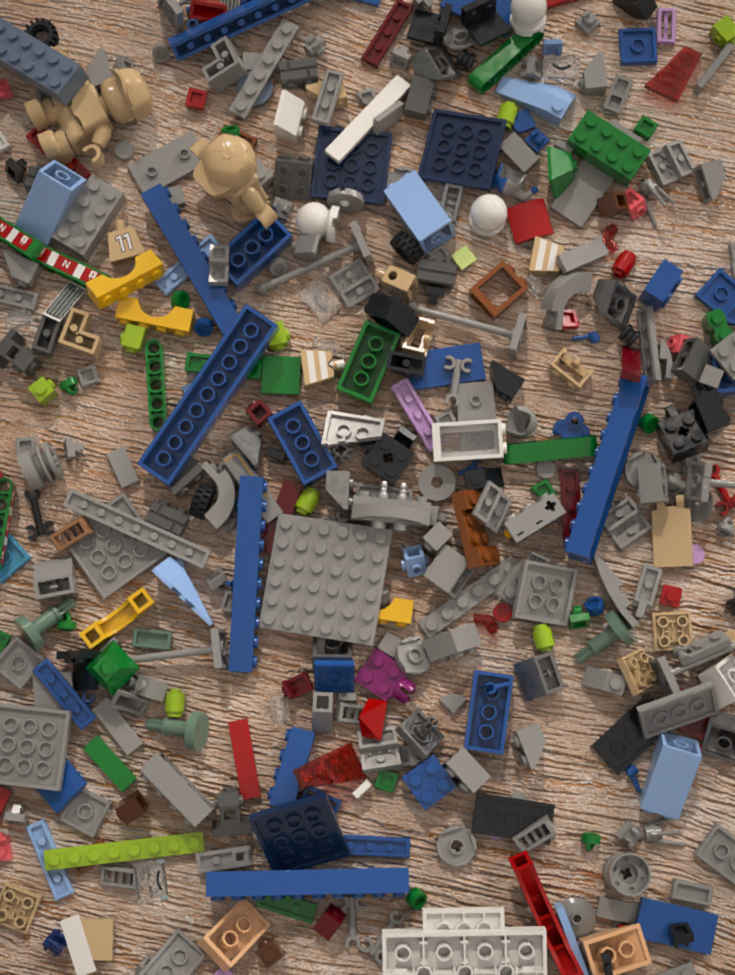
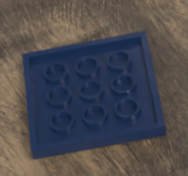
M434 108L418 175L422 181L440 184L449 183L463 186L464 188L490 192L507 120Z
M319 125L310 198L327 200L328 193L331 190L340 188V191H344L345 188H350L363 195L364 204L385 206L386 196L384 190L387 188L392 133L382 132L376 135L373 131H370L338 164L325 154V149L345 128Z
M326 792L249 814V822L272 870H303L351 855L350 848Z

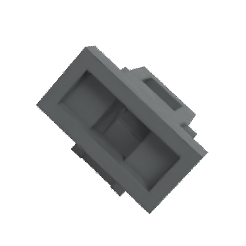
M11 328L0 342V368L4 369L7 363L10 362L13 364L11 368L20 375L23 372L28 377H34L37 368L40 369L42 367L40 365L41 362L35 357L37 353L29 347L23 348L21 345L26 339ZM19 350V353L15 356L14 359H12L14 354Z
M237 786L223 787L222 791L218 793V797H215V808L219 809L220 820L212 822V837L252 833L249 817L242 818L240 807L244 806L243 794L240 795V790H237ZM235 809L236 818L226 819L225 810Z

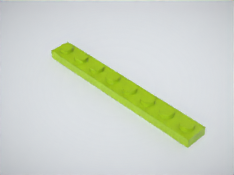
M203 831L48 849L44 850L45 871L205 852Z

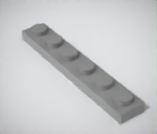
M285 18L282 19L230 106L229 113L246 121L278 67L279 62L300 30L298 25Z
M511 555L462 590L455 600L451 598L419 621L418 624L427 637H432L492 594L516 560Z

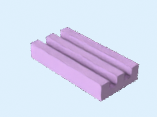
M657 8L656 44H663L665 46L670 44V46H674L676 9ZM661 13H664L663 39H661ZM668 13H671V35H670V39H667V36H668Z

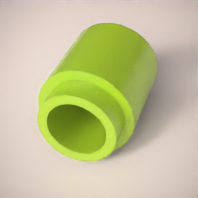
M511 101L501 103L497 118L507 120L505 131H509L514 126L518 107Z
M307 487L306 490L302 491L294 505L297 508L296 512L305 517L306 515H311L320 500L319 496L321 494L315 489Z
M547 623L533 626L532 636L536 650L540 649L541 653L551 651L552 646L555 645L551 628L548 627Z
M170 689V692H166V716L182 717V712L185 710V693H181L182 689Z

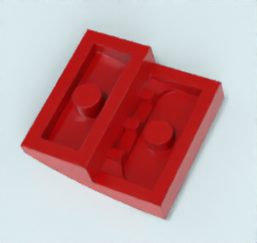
M543 198L507 208L508 220L515 244L519 245L535 239V236L544 238L554 234Z

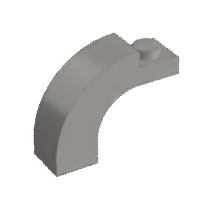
M570 271L560 275L549 285L541 303V309L547 310L545 316L546 328L562 330L564 309L567 301L576 293H591L592 273Z
M205 461L201 467L217 484L218 499L204 516L220 531L229 522L235 511L237 502L236 488L226 470L218 474L219 468L213 462L209 464Z

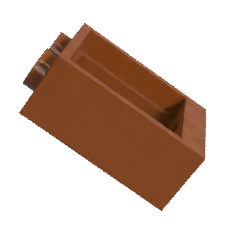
M502 261L469 289L468 295L494 321L527 293L528 284L523 277H518L515 274V269L511 264H506ZM502 270L519 290L501 306L496 308L480 288Z

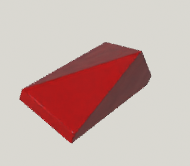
M191 0L189 19L208 21L227 12L228 5L215 0Z
M368 698L359 715L362 737L382 740L388 701Z

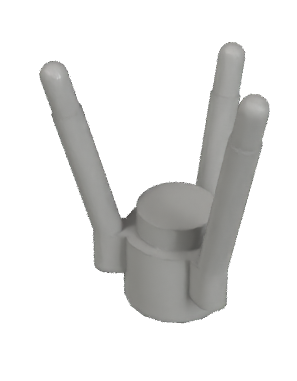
M649 178L640 184L639 189L641 190L640 195L645 198L651 222L656 228L657 224L646 197L650 199L655 196L666 207L667 204L658 194L659 192L672 204L676 202L657 183H654Z
M682 811L680 817L686 815L687 812ZM662 818L657 821L648 822L649 826H644L646 842L686 846L685 842L662 840V836L683 833L681 830L662 831L661 827H657V825L673 819Z

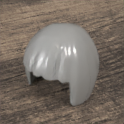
M516 405L510 411L507 418V433L516 437L531 435L537 428V418L528 407Z

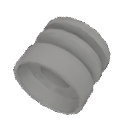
M48 441L43 443L44 451L40 445L35 447L37 453L35 456L30 449L17 454V460L24 478L33 491L45 486V476L52 483L55 482L54 474L59 480L64 478L60 458Z
M622 851L613 853L603 865L602 875L604 882L609 889L618 894L626 896L640 895L648 888L651 882L650 866L638 854ZM625 870L628 875L624 876L621 874V871Z

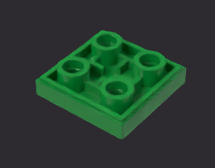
M263 356L261 394L300 395L301 357Z

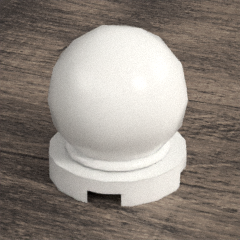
M511 0L509 26L515 30V33L523 37H532L533 33L543 32L546 27L545 13L547 1Z
M485 194L479 196L473 202L469 214V225L474 233L478 236H489L491 238L503 230L508 216L504 200L497 195Z
M318 202L303 205L296 215L297 230L302 235L317 234L321 238L325 236L326 242L335 243L337 231H335L334 227L335 221L339 222L340 206L332 205L331 209H328L324 204Z

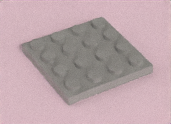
M124 492L107 503L144 521ZM88 517L87 519L94 533L68 548L104 600L168 555V553ZM73 527L72 529L74 533L76 534V536H79L77 531ZM66 532L68 539L71 541V537L69 536L68 532Z
M0 703V784L62 791L73 711Z

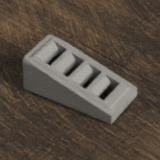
M445 183L441 207L446 212L454 213L453 223H456L464 187ZM449 189L459 191L458 195L448 193ZM447 196L457 198V202L447 200ZM445 204L454 205L455 209L446 208Z
M337 701L334 720L360 724L358 720L359 709L363 710L365 705ZM344 706H345V707H346V709H345V716H344V718H342V716H343V709H344ZM351 707L354 708L352 719H350Z
M545 815L513 836L512 839L521 852L526 850L528 853L557 835V829L549 817ZM542 824L546 825V827L549 830L548 833H546V831L542 827ZM536 828H538V830L542 834V837L538 836V834L535 831ZM529 832L532 834L536 841L533 842L531 840V838L528 835ZM521 837L525 838L529 846H525V844L521 840Z
M101 865L99 885L130 890L141 889L144 869ZM109 871H112V872H111V881H108V873H109ZM117 872H119L118 882H116ZM125 873H127L126 883H124Z

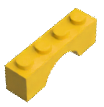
M150 249L135 257V267L128 275L121 278H109L100 275L86 282L88 296L99 309L109 306L113 302L165 276L163 263Z
M127 296L118 300L115 318L120 325L126 326L128 323L144 327L146 330L152 328L156 329V332L163 334L172 332L178 337L191 336L196 315L192 309L175 306L165 316L152 317L142 311L141 303L137 298Z
M142 587L129 596L116 610L91 624L79 635L90 650H96L157 605L148 590Z
M394 598L388 607L380 610L378 624L387 625V622H394L395 626L406 628V625L411 624L414 600Z

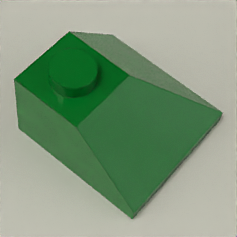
M547 147L548 181L553 198L555 199L575 180L578 164L577 160H573L572 153Z
M114 640L86 667V670L111 696H114L116 691L140 669Z

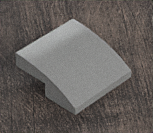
M681 139L651 151L646 159L660 188L694 174L693 168L695 167Z
M360 257L328 276L348 309L380 290L374 277L369 273Z
M487 481L471 515L491 533H497L513 500L503 493L504 490L491 481Z
M628 496L610 508L604 529L620 551L652 531V526L641 514L639 507Z
M396 726L384 727L381 741L364 738L361 735V731H357L363 774L402 768L397 732L395 730Z

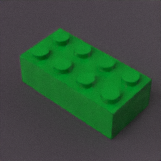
M589 110L566 143L574 148L572 153L625 187L629 186L651 152L649 148Z
M365 320L336 387V393L372 407L387 372L386 364L389 350L396 351L401 339V333Z

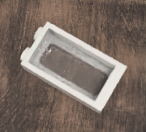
M501 419L432 423L434 463L504 458V454H507V443L503 442L502 435H506L505 423H501Z

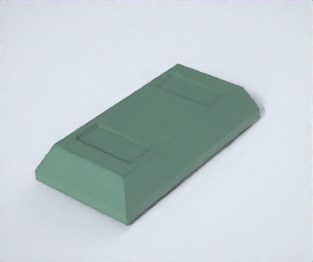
M134 627L132 647L170 651L173 631Z

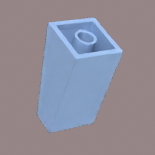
M56 160L51 161L37 172L15 226L48 246L54 241L51 236L77 198L87 179Z
M415 170L411 173H406L402 179L396 183L389 184L384 190L386 199L411 237L421 246L424 256L456 236L450 218ZM441 229H444L448 233L450 232V234L443 233Z
M670 732L658 735L639 798L641 809L647 813L660 814L666 819L679 820L702 759L698 741Z

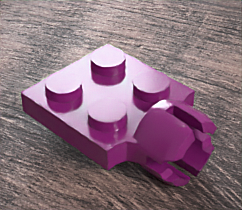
M377 648L374 649L354 681L384 701H388L392 697L405 704L410 700V697L402 691L405 689L414 694L416 690V685L406 678V673L398 667L396 661Z

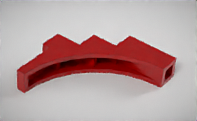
M525 850L508 858L520 890L528 903L537 926H545L547 949L560 974L584 975L552 909L527 851Z

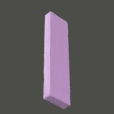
M405 378L390 388L427 451L430 453L433 451L432 423L434 422L408 378ZM441 436V445H443V444H445L446 442L444 441L443 437Z

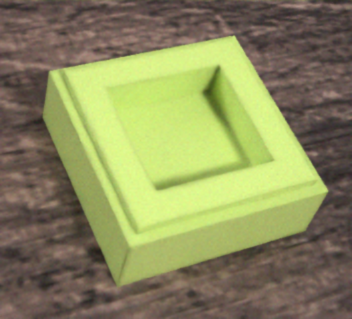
M466 245L451 255L461 272L477 261Z

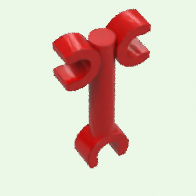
M715 464L713 466L715 473H711V478L721 480L719 476L720 467ZM717 487L723 501H719L714 506H723L724 512L719 515L724 516L729 510L735 508V494L730 497L726 488Z

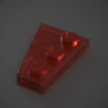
M685 46L663 69L645 84L644 88L677 103L702 53Z

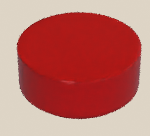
M500 603L494 607L493 617L497 622L505 623L511 619L512 609L508 604Z

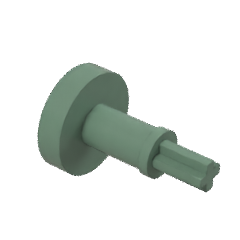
M68 597L56 607L52 605L32 622L22 614L14 620V623L35 651H39L46 646L41 634L58 621L63 620L62 616L77 606L72 597Z
M613 609L604 615L610 626L593 639L588 640L589 644L574 654L580 664L594 654H601L604 649L619 638L628 647L636 642L633 633Z
M193 711L187 722L167 717L164 720L147 718L145 727L147 730L160 731L166 736L184 737L186 749L199 752L203 749L208 737L209 718L206 712Z

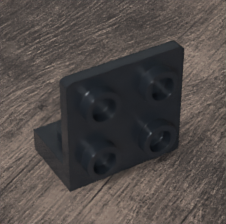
M476 0L461 7V25L481 47L511 33V28L496 12L497 0Z
M446 3L444 10H440L439 14L415 9L407 33V39L442 47L450 23L453 5Z
M57 651L56 659H64V663H73L75 691L98 690L99 682L86 670V667L99 655V651Z

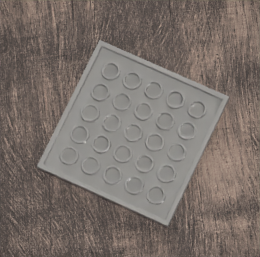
M281 513L277 519L259 628L374 646L393 530Z

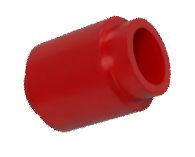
M624 250L612 265V274L618 279L627 278L636 264L637 256L629 250Z

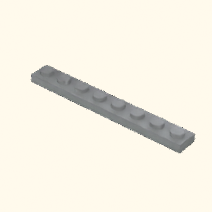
M70 488L62 505L204 569L212 552Z

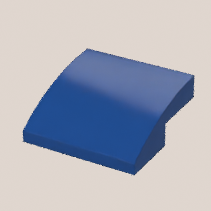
M66 759L62 791L36 790L58 814L62 813L73 798L79 796L88 783Z

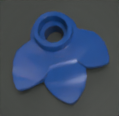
M576 411L568 413L565 419L558 420L552 430L553 434L561 435V438L590 436V430L584 424L583 416ZM573 418L578 419V422L575 425L571 423V420Z

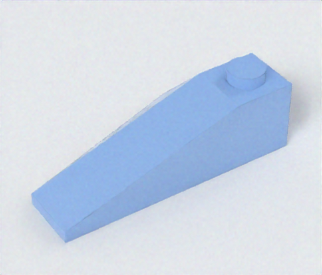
M505 76L502 77L494 91L495 94L557 127L560 126L576 98L575 94L560 86Z
M170 556L156 566L152 572L171 590L176 592L178 597L189 605L210 627H213L214 623L188 572L183 568L186 564L176 557L174 559Z

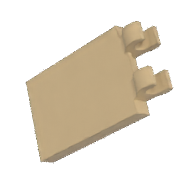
M676 495V506L665 507V503L657 504V510H651L654 567L657 568L693 567L691 508L685 509L684 495Z

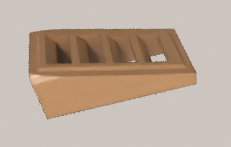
M80 516L49 537L58 553L93 534L94 530L87 517ZM73 527L75 528L79 536H76L72 529ZM66 531L68 532L69 536L71 537V539H72L71 541L68 539V537H67V535H66V533H65ZM59 535H61L62 539L64 540V545L61 543L58 537Z

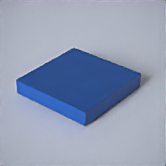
M655 27L618 29L620 66L657 65Z
M315 660V692L354 693V660Z

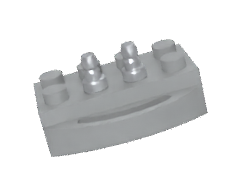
M381 481V488L379 493H377V497H369V491H358V496L353 495L352 522L369 523L370 527L387 529V525L392 526L393 531L402 533L409 532V528H429L431 503L427 502L428 497L416 496L415 501H408L407 483L400 484L399 494H397L396 499H389L387 481Z

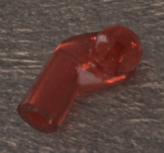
M615 224L607 226L602 237L603 242L611 253L619 249V246L614 241L618 231Z
M473 614L474 623L483 624L489 634L497 633L499 626L491 615Z

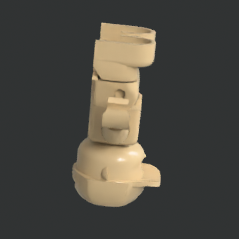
M115 68L113 70L116 75L105 79L101 84L102 95H99L95 86L87 80L67 106L52 97L42 101L39 98H34L25 102L24 105L38 132L48 128L50 125L54 124L55 132L46 130L37 134L50 162L56 160L62 165H66L83 152L86 157L96 154L91 159V165L94 169L102 167L105 158L101 150H104L111 138V132L114 129L110 116L120 124H125L135 119L137 122H140L153 110L152 95L142 75L132 68L119 70Z
M220 134L209 144L206 140L200 138L188 149L200 159L193 172L194 180L207 192L212 200L222 202L228 199L232 203L230 209L231 218L237 226L246 228L257 218L263 227L267 229L278 219L277 214L271 208V202L265 201L269 197L260 185L258 175L256 174L257 162L255 152L248 141L237 135Z

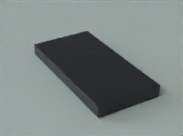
M649 693L643 696L591 745L616 775H620L658 739V735L647 739L644 738L636 709L637 706L654 701Z
M476 792L471 833L512 839L513 836L545 815L553 823L555 804ZM542 824V827L548 833V828L545 824ZM536 828V833L539 837H542V834L540 833L538 828ZM529 832L528 835L531 838V840L533 842L536 841L532 834ZM551 838L542 844L550 845Z

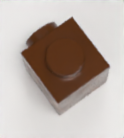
M607 191L603 193L602 197L596 199L601 217H614L630 209L625 191Z
M137 789L119 801L115 811L117 817L128 825L145 814L150 804Z
M273 936L269 940L266 937L257 944L259 948H257L256 954L267 969L285 954Z

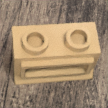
M419 317L420 319L409 338H402L400 349H402V353L426 357L435 331V320ZM416 330L424 332L419 348L411 347Z
M564 347L548 368L551 370V375L559 379L561 377L566 381L565 385L570 390L576 389L579 391L594 370L591 368L588 371L581 366V360L571 358L566 354L567 349ZM562 361L582 377L579 383L561 370L557 364Z

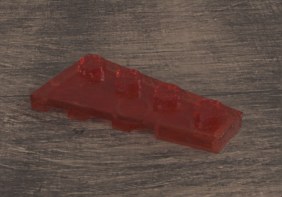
M351 742L293 770L301 789L360 781L367 778L366 774H363L362 765Z

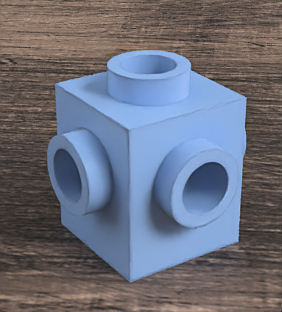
M421 544L402 548L404 559H400L403 571H407L408 578L424 575L426 566H429L427 554L424 555Z

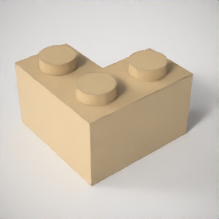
M71 307L58 343L63 348L98 360L104 341L101 337L88 333L93 322V317L90 313Z

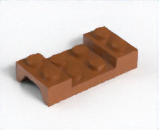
M461 490L451 494L468 570L484 566L488 568L500 564V553L496 545L489 546V536L486 533L485 527L471 515L483 490Z

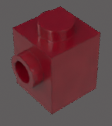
M262 399L253 401L248 405V409H246L247 415L258 429L268 423L267 418L273 415Z
M330 903L312 929L329 941L347 915L339 907Z

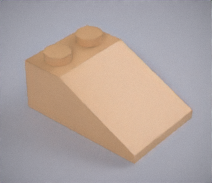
M245 898V900H239L197 944L223 972H226L260 938L271 924Z
M640 923L578 938L589 975H605L600 953L609 952L611 956L613 975L652 963Z

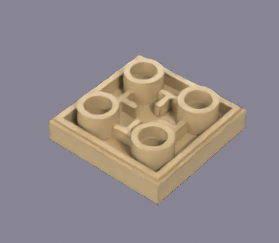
M691 611L651 613L653 652L673 651L676 646L684 647L693 642Z
M639 648L616 660L633 696L658 684L657 675L652 669L648 655L644 652L643 648Z
M5 882L0 893V925L27 935L43 896Z
M80 918L93 961H112L114 951V918Z

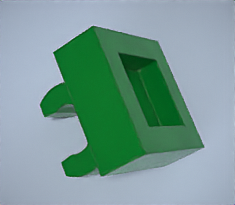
M581 606L573 607V615H569L568 620L569 630L589 627V612L582 613Z

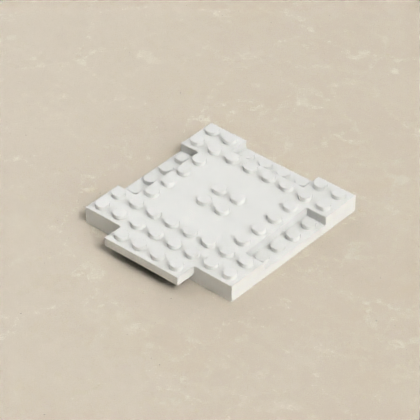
M504 906L422 908L423 928L382 929L383 975H547V931L545 926L505 927Z

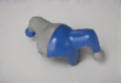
M504 163L498 168L491 187L492 189H497L501 194L511 195L521 202H526L533 194L538 193L536 186H532L531 190L525 192L523 185L527 174L520 173Z

